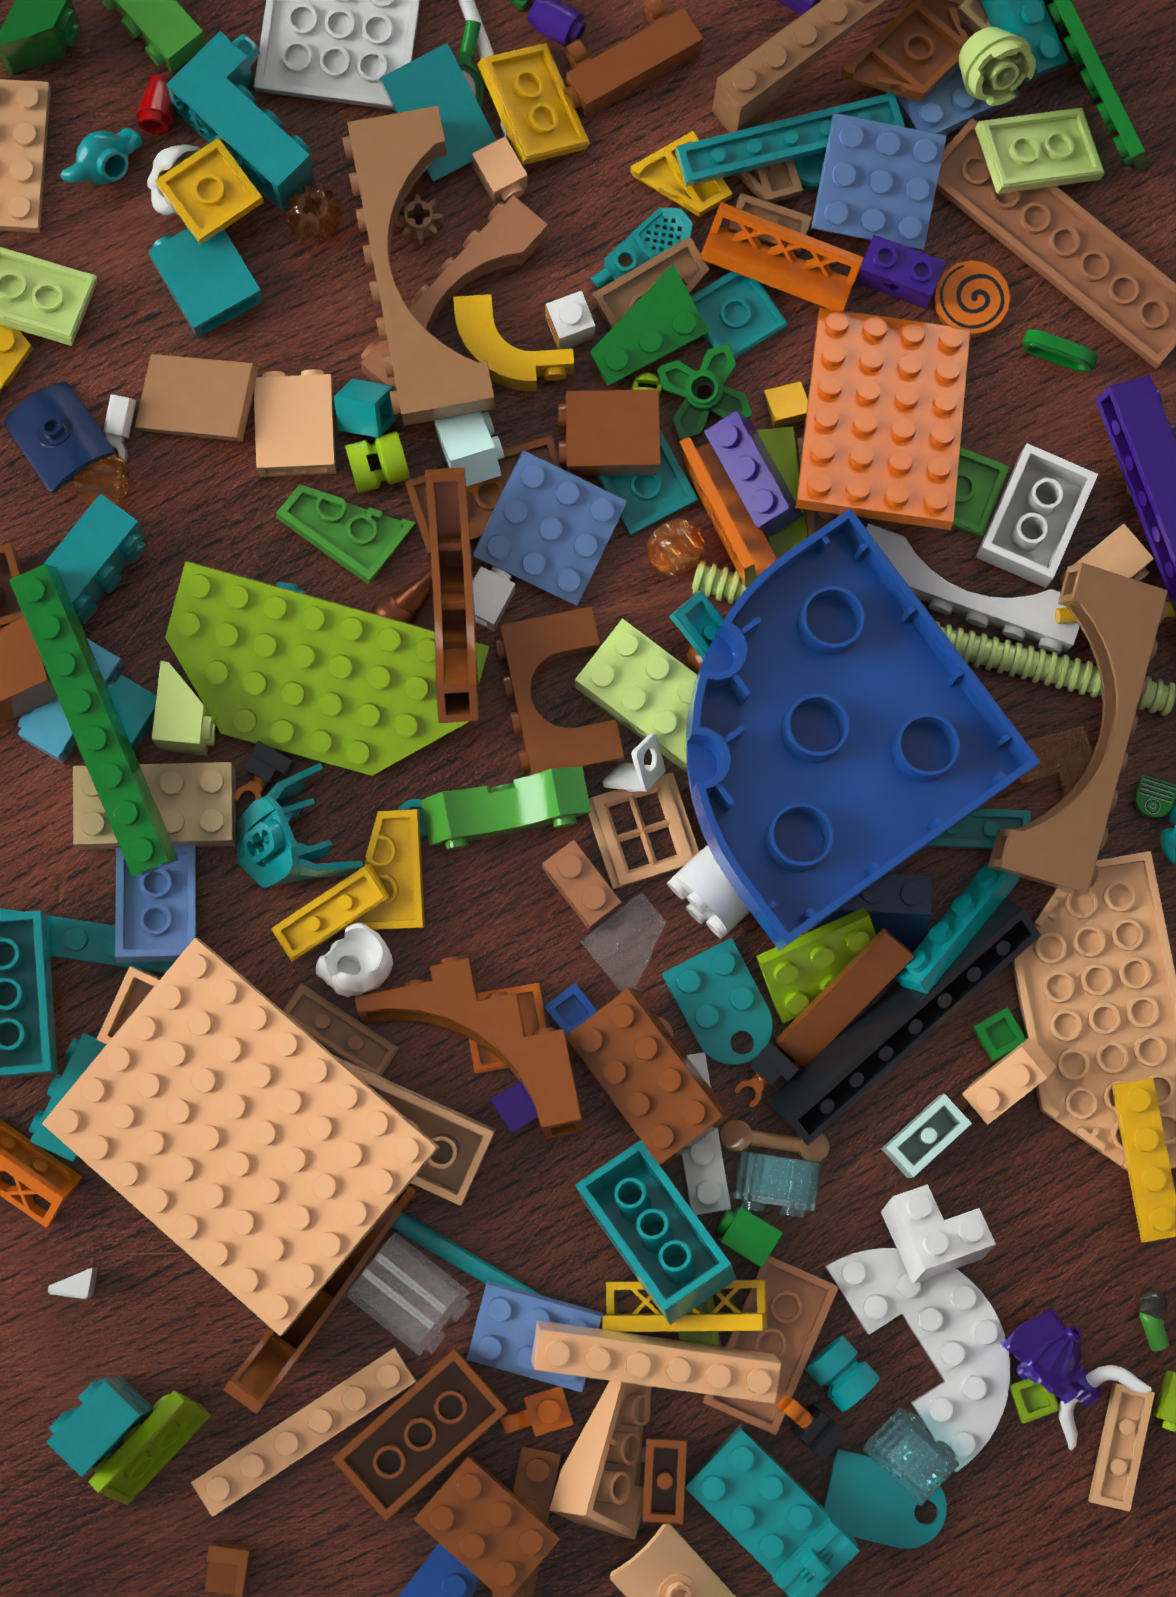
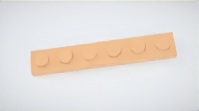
M393 1348L192 1481L191 1484L213 1517L415 1383L416 1379L396 1348Z

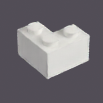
M928 1184L893 1196L881 1211L913 1284L982 1260L996 1245L980 1208L944 1220Z

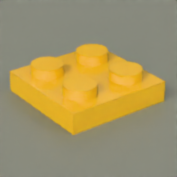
M219 138L155 180L157 187L200 245L264 203L261 194Z

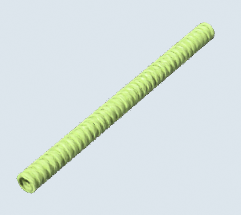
M701 560L696 568L691 588L693 590L692 594L702 591L707 598L710 595H714L718 601H721L722 598L728 599L727 603L733 604V601H737L746 590L737 570H735V573L730 572L729 567L724 566L723 570L718 569V565L714 563L710 567L706 565V561ZM935 621L965 662H972L973 667L978 668L980 665H984L985 670L990 671L991 668H996L999 674L1007 671L1011 677L1019 674L1022 680L1030 677L1034 683L1042 680L1044 685L1049 686L1050 683H1053L1057 689L1065 686L1069 692L1077 689L1080 695L1088 692L1092 698H1096L1097 695L1102 696L1098 667L1093 666L1092 661H1087L1086 664L1081 663V659L1077 657L1073 661L1070 660L1069 655L1065 654L1061 658L1054 651L1051 654H1046V650L1042 648L1039 652L1034 651V646L1031 645L1023 648L1022 643L1019 642L1016 645H1011V641L1007 639L1004 642H1000L999 637L996 636L988 639L987 634L982 633L981 636H977L973 630L965 633L961 627L953 630L952 625L947 624L945 627H942L940 622ZM1146 676L1148 679L1147 689L1143 697L1139 699L1137 709L1143 710L1146 707L1149 708L1150 713H1155L1157 710L1160 711L1161 716H1167L1173 708L1176 697L1175 683L1169 682L1166 685L1162 679L1154 682L1150 676Z

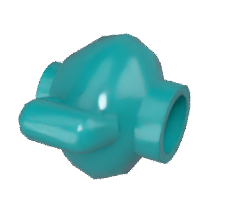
M125 128L117 134L100 130L89 133L77 148L76 163L61 172L62 180L70 183L87 180L94 185H106L116 182L126 174L129 166L128 154L140 148L143 143L142 135L131 128Z

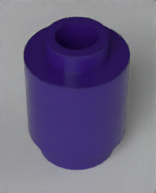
M535 0L528 14L527 21L534 25L535 31L564 47L578 39L580 40L586 29V23L583 22L584 14L560 0Z

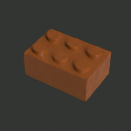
M470 1454L414 1518L417 1524L498 1597H511L560 1540V1534Z

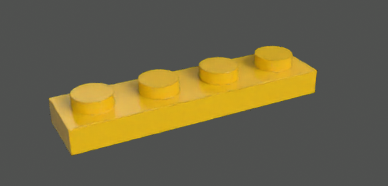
M1147 1078L1113 1084L1111 1086L1141 1242L1176 1237V1193L1154 1079Z

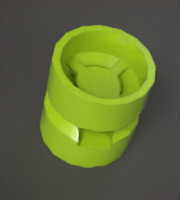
M397 431L381 435L375 439L373 444L362 440L345 445L358 494L378 489L381 481H386L389 485L410 479L407 462ZM377 455L381 470L371 472L367 458Z

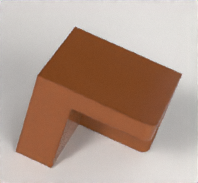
M212 1542L208 1547L206 1562H209L205 1590L211 1593L245 1597L253 1547Z

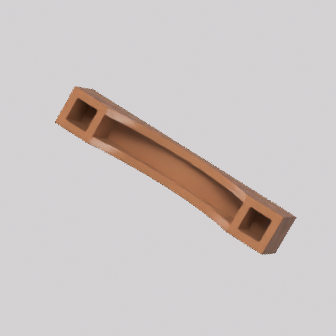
M514 195L506 204L501 201L493 208L488 216L489 222L481 231L478 229L472 231L462 245L465 249L455 259L452 256L449 257L437 272L439 277L430 287L427 284L422 286L413 297L412 302L414 305L409 311L429 333L439 313L448 301L465 285L484 274L500 268L523 264L548 237V224ZM374 340L361 355L363 359L361 362L362 373L372 382L392 385L393 390L396 391L395 377L387 378L383 355L390 354L388 340L380 342Z

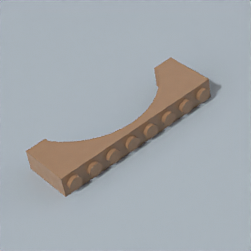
M895 0L820 1L717 78L712 112L729 133L753 127L765 118V114L782 94L830 47L864 20Z
M433 106L347 122L350 136L342 137L346 160L354 159L356 172L349 173L353 196L361 195L363 208L356 209L360 232H368L370 244L362 246L366 267H374L376 281H371L369 284L373 305L381 304L383 317L376 318L380 341L388 340L390 354L383 355L387 378L395 377L397 390L390 392L394 415L402 414L404 426L496 409L488 362H476L467 358L431 335L411 314L402 300L391 271V240L402 204L423 172L437 158L447 156L439 107Z
M1085 563L1067 567L1058 604L1067 606L1089 641L1097 662L1103 697L1099 738L1093 756L1083 775L1058 804L1026 825L1016 829L997 830L988 868L1071 893H1088L1089 888L1094 885L1098 875L1096 862L1099 850L1104 847L1108 837L1106 824L1109 812L1114 809L1118 799L1116 786L1119 774L1124 771L1128 761V754L1125 751L1129 737L1135 732L1138 723V716L1135 713L1139 699L1145 694L1148 685V679L1145 677L1148 664L1154 658L1158 647V642L1155 639L1158 626L1162 623L1167 613L1168 605L1165 600L1168 590Z

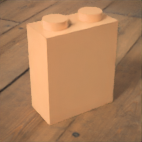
M311 369L301 372V375L285 376L284 372L269 371L263 373L262 377H256L254 386L256 466L260 477L337 474L331 374H324L321 370Z

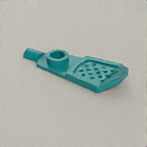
M660 207L604 258V269L590 279L599 290L679 242L691 237L692 221L682 208ZM622 256H628L632 259L633 263L628 267H623L619 264L618 260Z

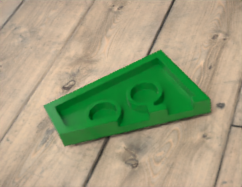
M674 264L665 271L590 351L589 354L607 387L710 332Z

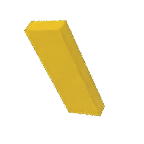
M367 864L271 929L291 962L296 961L391 897L372 866Z

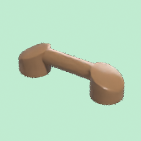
M740 1120L727 1122L721 1128L719 1134L722 1146L730 1152H740L748 1146L798 1152L804 1161L818 1163L823 1161L830 1151L829 1141L823 1133L807 1146L797 1136L751 1130L748 1124Z

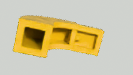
M492 294L453 297L456 333L462 350L467 358L476 362H488L491 381L514 390L537 391L536 376H544L545 380L556 381L565 379L567 374H574L573 348L524 351L508 344L495 327Z

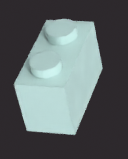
M477 412L434 420L438 439L449 468L465 467L466 486L502 476L498 460L504 458V453L498 436H490L495 434L488 412Z
M942 1094L935 1098L885 1144L881 1150L907 1178H913L972 1123L946 1094Z

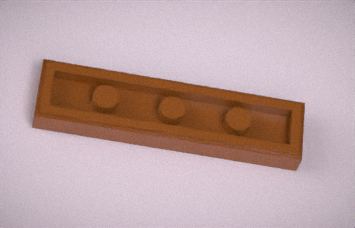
M883 928L775 1039L777 1045L805 1067L914 958L912 951Z

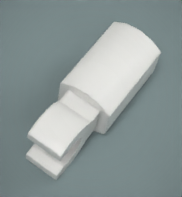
M110 395L103 433L106 434V438L112 447L118 450L117 463L124 465L128 457L124 440L125 438L129 439L136 400Z

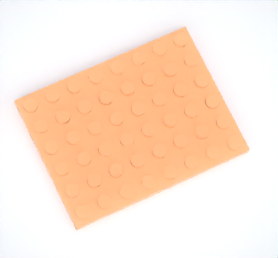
M199 938L192 940L42 1123L279 1336L284 1335L439 1148L438 1145Z

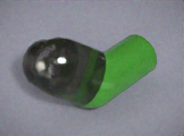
M1148 1289L1140 1295V1320L1150 1349L1152 1351H1161L1169 1346V1340L1164 1328L1168 1303L1162 1292Z

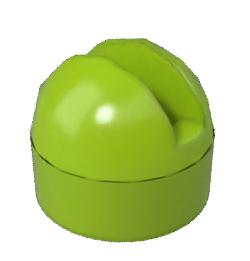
M647 372L638 375L634 379L632 390L654 389L638 387V383L655 384L657 389H659L660 399L663 387L659 377Z

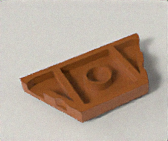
M914 0L843 68L841 77L847 81L921 102L959 65L960 51L969 39L966 31L960 26V17L955 6L951 7L948 0Z

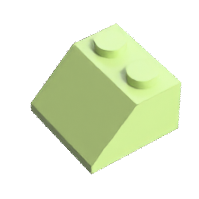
M161 661L152 740L161 752L207 756L208 746H215L217 726L213 722V716H210L204 704L171 664Z

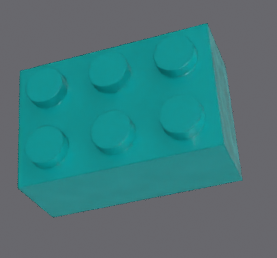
M101 493L44 563L58 568L79 621L83 624L87 623L97 611L98 605L95 603L103 593H111L122 579L120 572L129 561L131 563L136 562L146 549L144 542L147 540V537L139 522Z
M121 1375L110 1379L106 1376L104 1379L100 1378L98 1381H93L78 1397L82 1405L69 1411L66 1410L49 1427L53 1435L46 1443L81 1477L95 1470L98 1464L104 1458L111 1455L124 1441L127 1433L139 1425L152 1412L153 1407Z

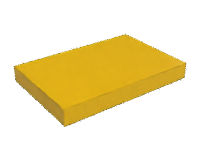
M547 43L480 59L477 64L516 156L522 165L585 150L589 146L590 141L576 109L573 108L569 95L564 93L566 86Z

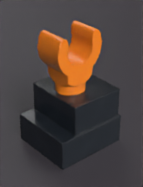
M258 741L243 767L254 776L247 785L238 788L234 799L240 801L247 792H253L255 800L263 797L262 793L267 783L272 786L280 773L288 777L296 764L291 759Z
M773 1038L749 1065L757 1073L752 1078L743 1079L735 1088V1093H739L746 1086L752 1087L756 1095L749 1103V1106L754 1107L760 1102L763 1097V1089L768 1084L771 1086L781 1075L789 1081L802 1065L777 1045L775 1038Z
M786 1394L777 1404L778 1408L796 1422L790 1430L824 1461L848 1434L812 1403L805 1409Z

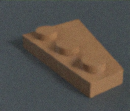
M691 237L686 238L591 294L610 330L672 264H674L690 293L709 271L705 261L699 259L701 254Z

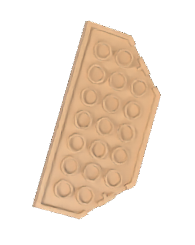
M1151 851L1097 860V879L1094 885L1089 888L1088 893H1071L1056 888L1033 922L1041 936L1012 961L1026 1039L1032 1036L1057 1066L1049 1077L1036 1087L1040 1111L1126 1171H1128L1111 1085L1147 1078L1154 1079L1170 1167L1176 1168V974Z

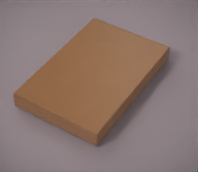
M151 354L135 428L143 432L243 442L258 367L253 363Z

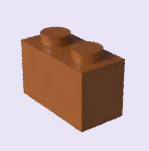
M647 1435L642 1522L683 1524L687 1438Z

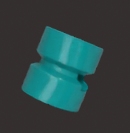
M843 1335L824 1348L805 1367V1371L818 1386L829 1387L827 1396L841 1412H845L856 1404L880 1380V1377L866 1361L858 1363L856 1360L858 1352Z

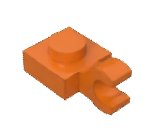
M560 1386L523 1397L526 1409L500 1418L505 1434L532 1426L535 1437L574 1425L563 1388Z

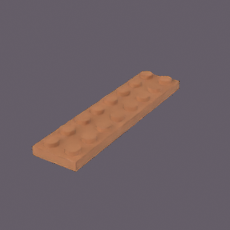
M971 118L943 151L936 190L1157 369L1176 347V283L1057 186L997 194L975 130L978 122Z

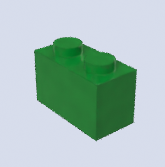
M742 1207L736 1208L734 1212L726 1210L714 1231L720 1234L716 1240L717 1243L755 1267L760 1268L763 1267L783 1234Z

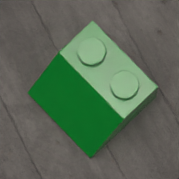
M15 0L0 30V57L7 72L16 74L65 56L69 46H75L81 34V25L72 0Z

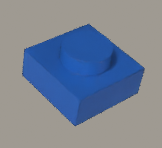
M576 983L544 1007L560 1029H564L565 1035H568L597 1012Z

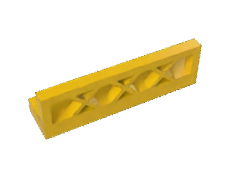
M766 1279L735 1280L723 1288H734L727 1296L721 1291L716 1293L722 1301L712 1312H701L696 1307L692 1310L694 1313H687L671 1325L660 1310L651 1302L650 1296L646 1297L640 1291L645 1289L639 1281L606 1282L607 1314L602 1316V1329L617 1332L763 1331L767 1328ZM741 1288H757V1312H741L730 1299ZM616 1290H631L643 1302L633 1313H617ZM725 1304H726L733 1312H719V1311H720V1310L725 1306ZM647 1305L654 1313L640 1312Z

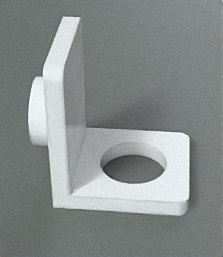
M649 734L632 751L634 763H620L602 781L605 788L623 789L628 792H646L666 772L656 734ZM650 749L652 754L651 765H644V755Z

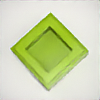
M1022 1379L1009 1384V1391L1021 1423L1024 1424L1060 1411L1056 1396L1049 1393L1041 1384L1034 1383L1030 1379Z

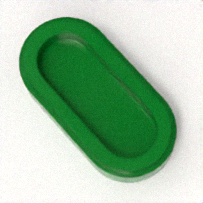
M1027 330L1021 344L1026 352L1035 357L1081 373L1092 372L1098 360V355L1093 350L1040 330Z

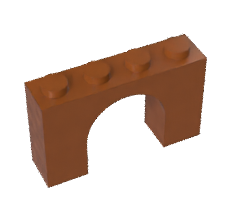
M592 606L500 625L501 636L495 637L494 641L498 660L506 659L509 674L502 675L506 697H514L517 711L510 713L514 735L522 734L525 749L518 750L522 773L530 772V775H534L553 768L579 766L583 767V771L623 763L624 753L616 719L576 728L559 727L551 724L538 713L531 698L533 681L540 670L547 664L562 658L596 652L599 649L600 643Z

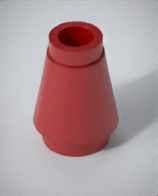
M154 74L150 76L149 83L136 113V118L139 121L138 126L150 134H165L174 123L173 105L166 86L171 78L166 75Z

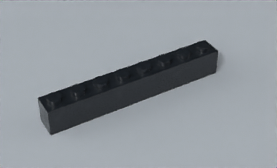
M1006 897L928 994L902 987L898 982L766 1102L784 1125L808 1146L1041 936L1040 932L1025 910Z

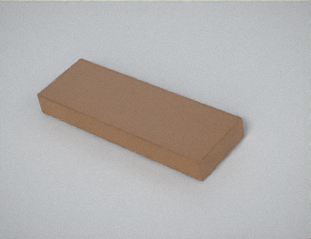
M302 983L283 1009L284 1013L320 1044L346 1061L380 1077L400 1049Z

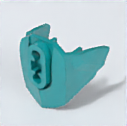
M321 763L276 783L266 796L255 800L237 822L238 864L264 889L318 877L346 876L364 867L362 861L313 863L312 861L327 856L330 846H332L331 840L312 846L298 843L288 824L289 820L299 817L301 809L314 805V799H302L284 806L281 805L299 795L307 780L323 770Z

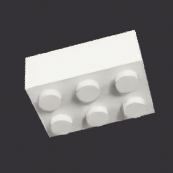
M1027 443L1017 459L975 557L1046 588L1055 576L1098 474Z

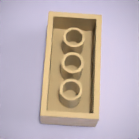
M232 762L139 764L173 845H195L196 847L237 846L236 800L234 799L236 792V769ZM73 766V844L79 850L116 849L119 846L87 767Z

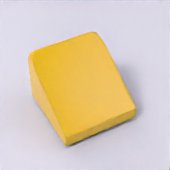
M801 381L764 390L773 428L806 420L808 398Z

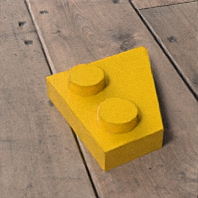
M694 131L632 165L630 172L633 177L700 217L720 206L721 202L725 203L732 199L733 193L723 178L688 187L685 186L675 150L676 146L699 141Z

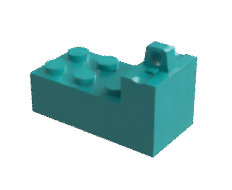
M219 31L166 84L174 111L208 143L219 138L253 185L284 212L315 181L312 169L313 162L309 155L311 150L299 136L294 135L291 138L281 129L283 127L282 122L272 111L266 109L263 112L254 104L256 100L249 91L254 85L250 67L260 55L259 47L245 34L230 42L229 38Z
M741 1424L685 1481V1489L772 1575L773 1581L789 1597H816L860 1551L856 1539Z

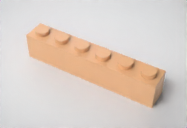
M537 1320L531 1356L534 1370L773 1404L776 1401L781 1362L772 1353Z

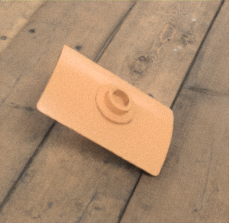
M663 1524L640 1552L610 1574V1580L626 1597H736L670 1524Z

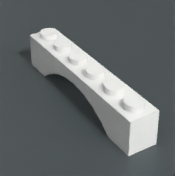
M868 523L866 530L917 598L930 603V609L946 615H950L951 611L966 616L965 621L978 627L986 628L988 624L1003 629L1002 634L1014 640L1023 641L1024 638L1037 641L1039 642V648L1045 649L1050 653L1054 651L1060 654L1061 650L1067 652L1074 645L1080 627L1079 623L1057 624L1055 619L1057 608H1067V606L1058 604L1061 592L1050 589L1030 596L1002 598L988 597L966 591L947 582L932 571L914 552L905 536Z

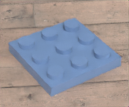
M837 113L833 114L811 229L866 240H872L875 234L912 249L924 250L946 135Z
M522 450L472 556L578 606L627 501Z

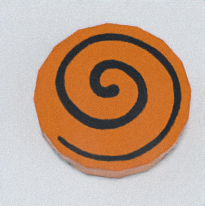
M973 260L956 263L947 269L935 287L933 298L934 308L940 317L941 323L955 329L970 331L971 338L982 336V334L996 329L1006 316L1010 303L1008 284L1000 272L987 263Z

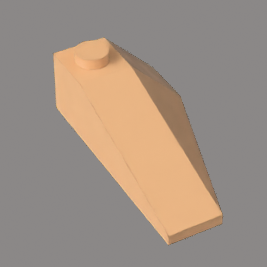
M609 1381L560 1471L549 1511L574 1523L635 1540L643 1512L644 1486H640L641 1464L645 1462L646 1448L642 1447L643 1426L650 1421L652 1386Z

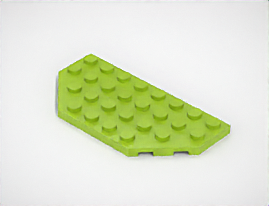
M185 561L165 638L210 716H213V721L221 734L256 744L258 741H261L277 750L373 776L468 723V721L438 722L435 630ZM476 642L478 678L480 682L489 646Z

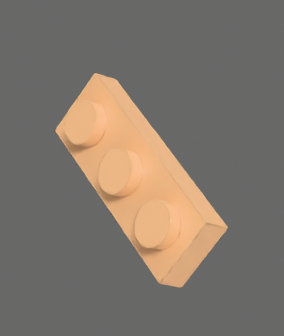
M1113 1382L1090 1489L1089 1502L1130 1512L1155 1392H1135L1125 1385Z

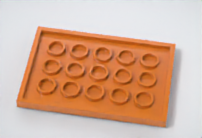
M819 307L796 508L834 514H843L851 508L857 517L951 530L954 521L970 331L955 329L946 325L849 311L835 312L828 308Z

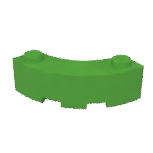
M582 766L549 769L534 775L515 779L513 783L499 785L491 788V790L490 786L486 785L461 790L442 791L421 800L429 846L445 844L447 851L466 848L469 846L468 841L525 831L553 824L554 828L572 826L577 824L576 817L591 812Z

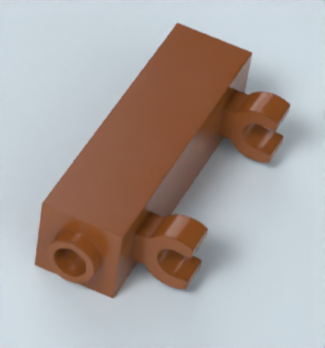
M648 0L644 2L646 9L643 10V13L651 26L592 59L589 58L584 45L579 39L567 45L568 53H566V57L574 69L566 73L564 93L569 95L573 108L577 109L579 107L586 118L702 52L703 37L685 8L668 16L661 0Z

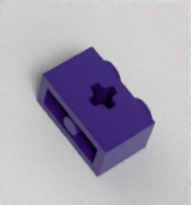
M874 234L861 265L856 283L927 309L945 261Z

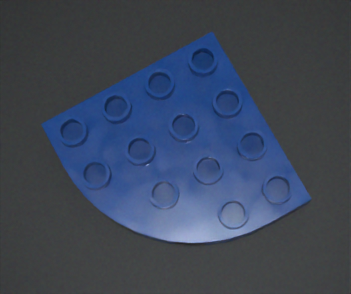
M851 508L782 555L767 567L741 594L725 616L704 656L695 680L688 711L686 732L687 775L692 803L701 831L725 877L779 952L1029 773L1040 763V760Z

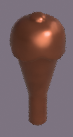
M432 566L420 578L395 593L383 595L373 605L371 613L413 624L417 612L433 587Z

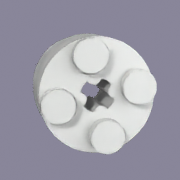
M708 845L700 850L667 882L669 888L682 900L686 898L690 902L686 906L689 914L700 924L706 921L707 926L720 939L750 913L718 866Z

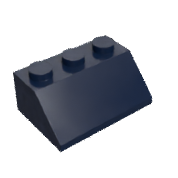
M888 873L808 932L864 907L870 915L876 935L885 928L913 953L928 935L932 876Z

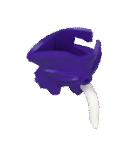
M1051 1308L1043 1312V1315L1031 1318L1018 1326L1009 1338L1004 1337L1001 1345L1020 1361L1016 1371L1023 1380L1030 1379L1034 1383L1041 1384L1049 1393L1061 1398L1059 1420L1068 1448L1073 1450L1076 1447L1078 1436L1073 1412L1078 1401L1086 1407L1091 1406L1100 1399L1102 1389L1099 1385L1108 1380L1118 1381L1132 1391L1149 1393L1152 1391V1388L1122 1367L1107 1365L1098 1367L1091 1372L1081 1368L1079 1365L1081 1347L1078 1341L1082 1338L1081 1332L1074 1325H1070L1067 1328L1054 1309Z

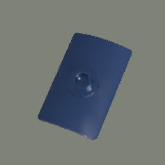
M67 382L51 385L31 395L20 403L4 420V425L48 491L53 493L57 492L67 480L83 468L101 459L110 457L114 453V448Z

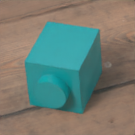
M352 378L334 396L333 411L336 414L338 430L379 438L397 420V416L393 413L390 392L394 391L393 386Z

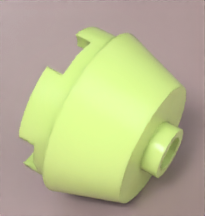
M998 27L984 28L972 35L966 41L959 54V66L967 93L975 99L986 101L990 106L1001 105L1014 99L1016 94L1013 91L1021 85L1025 77L1031 80L1036 68V60L1031 54L1029 43L1024 38Z

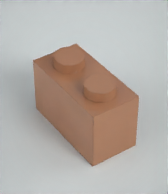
M575 840L542 863L543 871L588 930H591L620 908L622 902Z

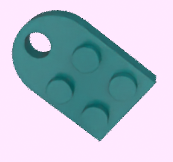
M732 938L661 974L699 1048L713 1061L724 1065L745 1064L755 1059L769 1043L772 1034L771 1013ZM745 1032L750 1035L753 1040V1047L749 1053L741 1055L733 1051L731 1038L735 1033Z

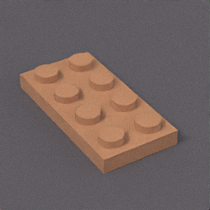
M769 1256L763 1267H759L754 1278L766 1279L767 1328L763 1331H732L725 1347L776 1355L781 1362L775 1404L709 1394L704 1395L702 1403L777 1435L785 1413L777 1407V1404L786 1394L793 1397L839 1286ZM750 1288L741 1312H757V1288Z

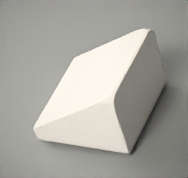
M97 1268L87 1269L49 1285L48 1292L52 1295L91 1299L94 1294Z

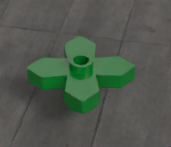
M723 344L707 350L701 368L698 371H694L679 360L657 368L663 390L685 398L673 417L680 440L702 435L711 412L722 419L734 411L740 412L749 419L752 417V411L746 394L724 386L737 367L729 344ZM704 386L711 388L712 396L708 399H700L698 397L700 388Z

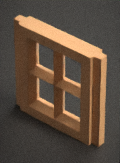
M673 772L662 775L646 792H628L623 789H617L589 799L591 812L588 813L612 890L681 869L699 852ZM657 792L666 820L645 826L636 798ZM629 801L638 829L617 835L609 807ZM668 827L677 855L657 861L648 833ZM640 836L649 864L629 870L620 842Z

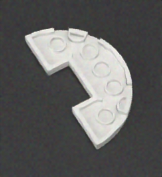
M897 1248L864 1250L849 1254L824 1266L835 1284L839 1286L838 1289L868 1335L902 1314L944 1380L912 1401L911 1404L955 1472L959 1471L990 1440L999 1424L1008 1397L1010 1384L1009 1351L1001 1345L1005 1334L993 1307L980 1289L957 1269L913 1284Z

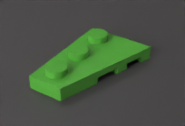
M301 484L276 512V519L368 585L371 584L415 529L416 525L415 522L406 519L401 521L383 515L382 511L370 507L365 509L347 503L343 498Z

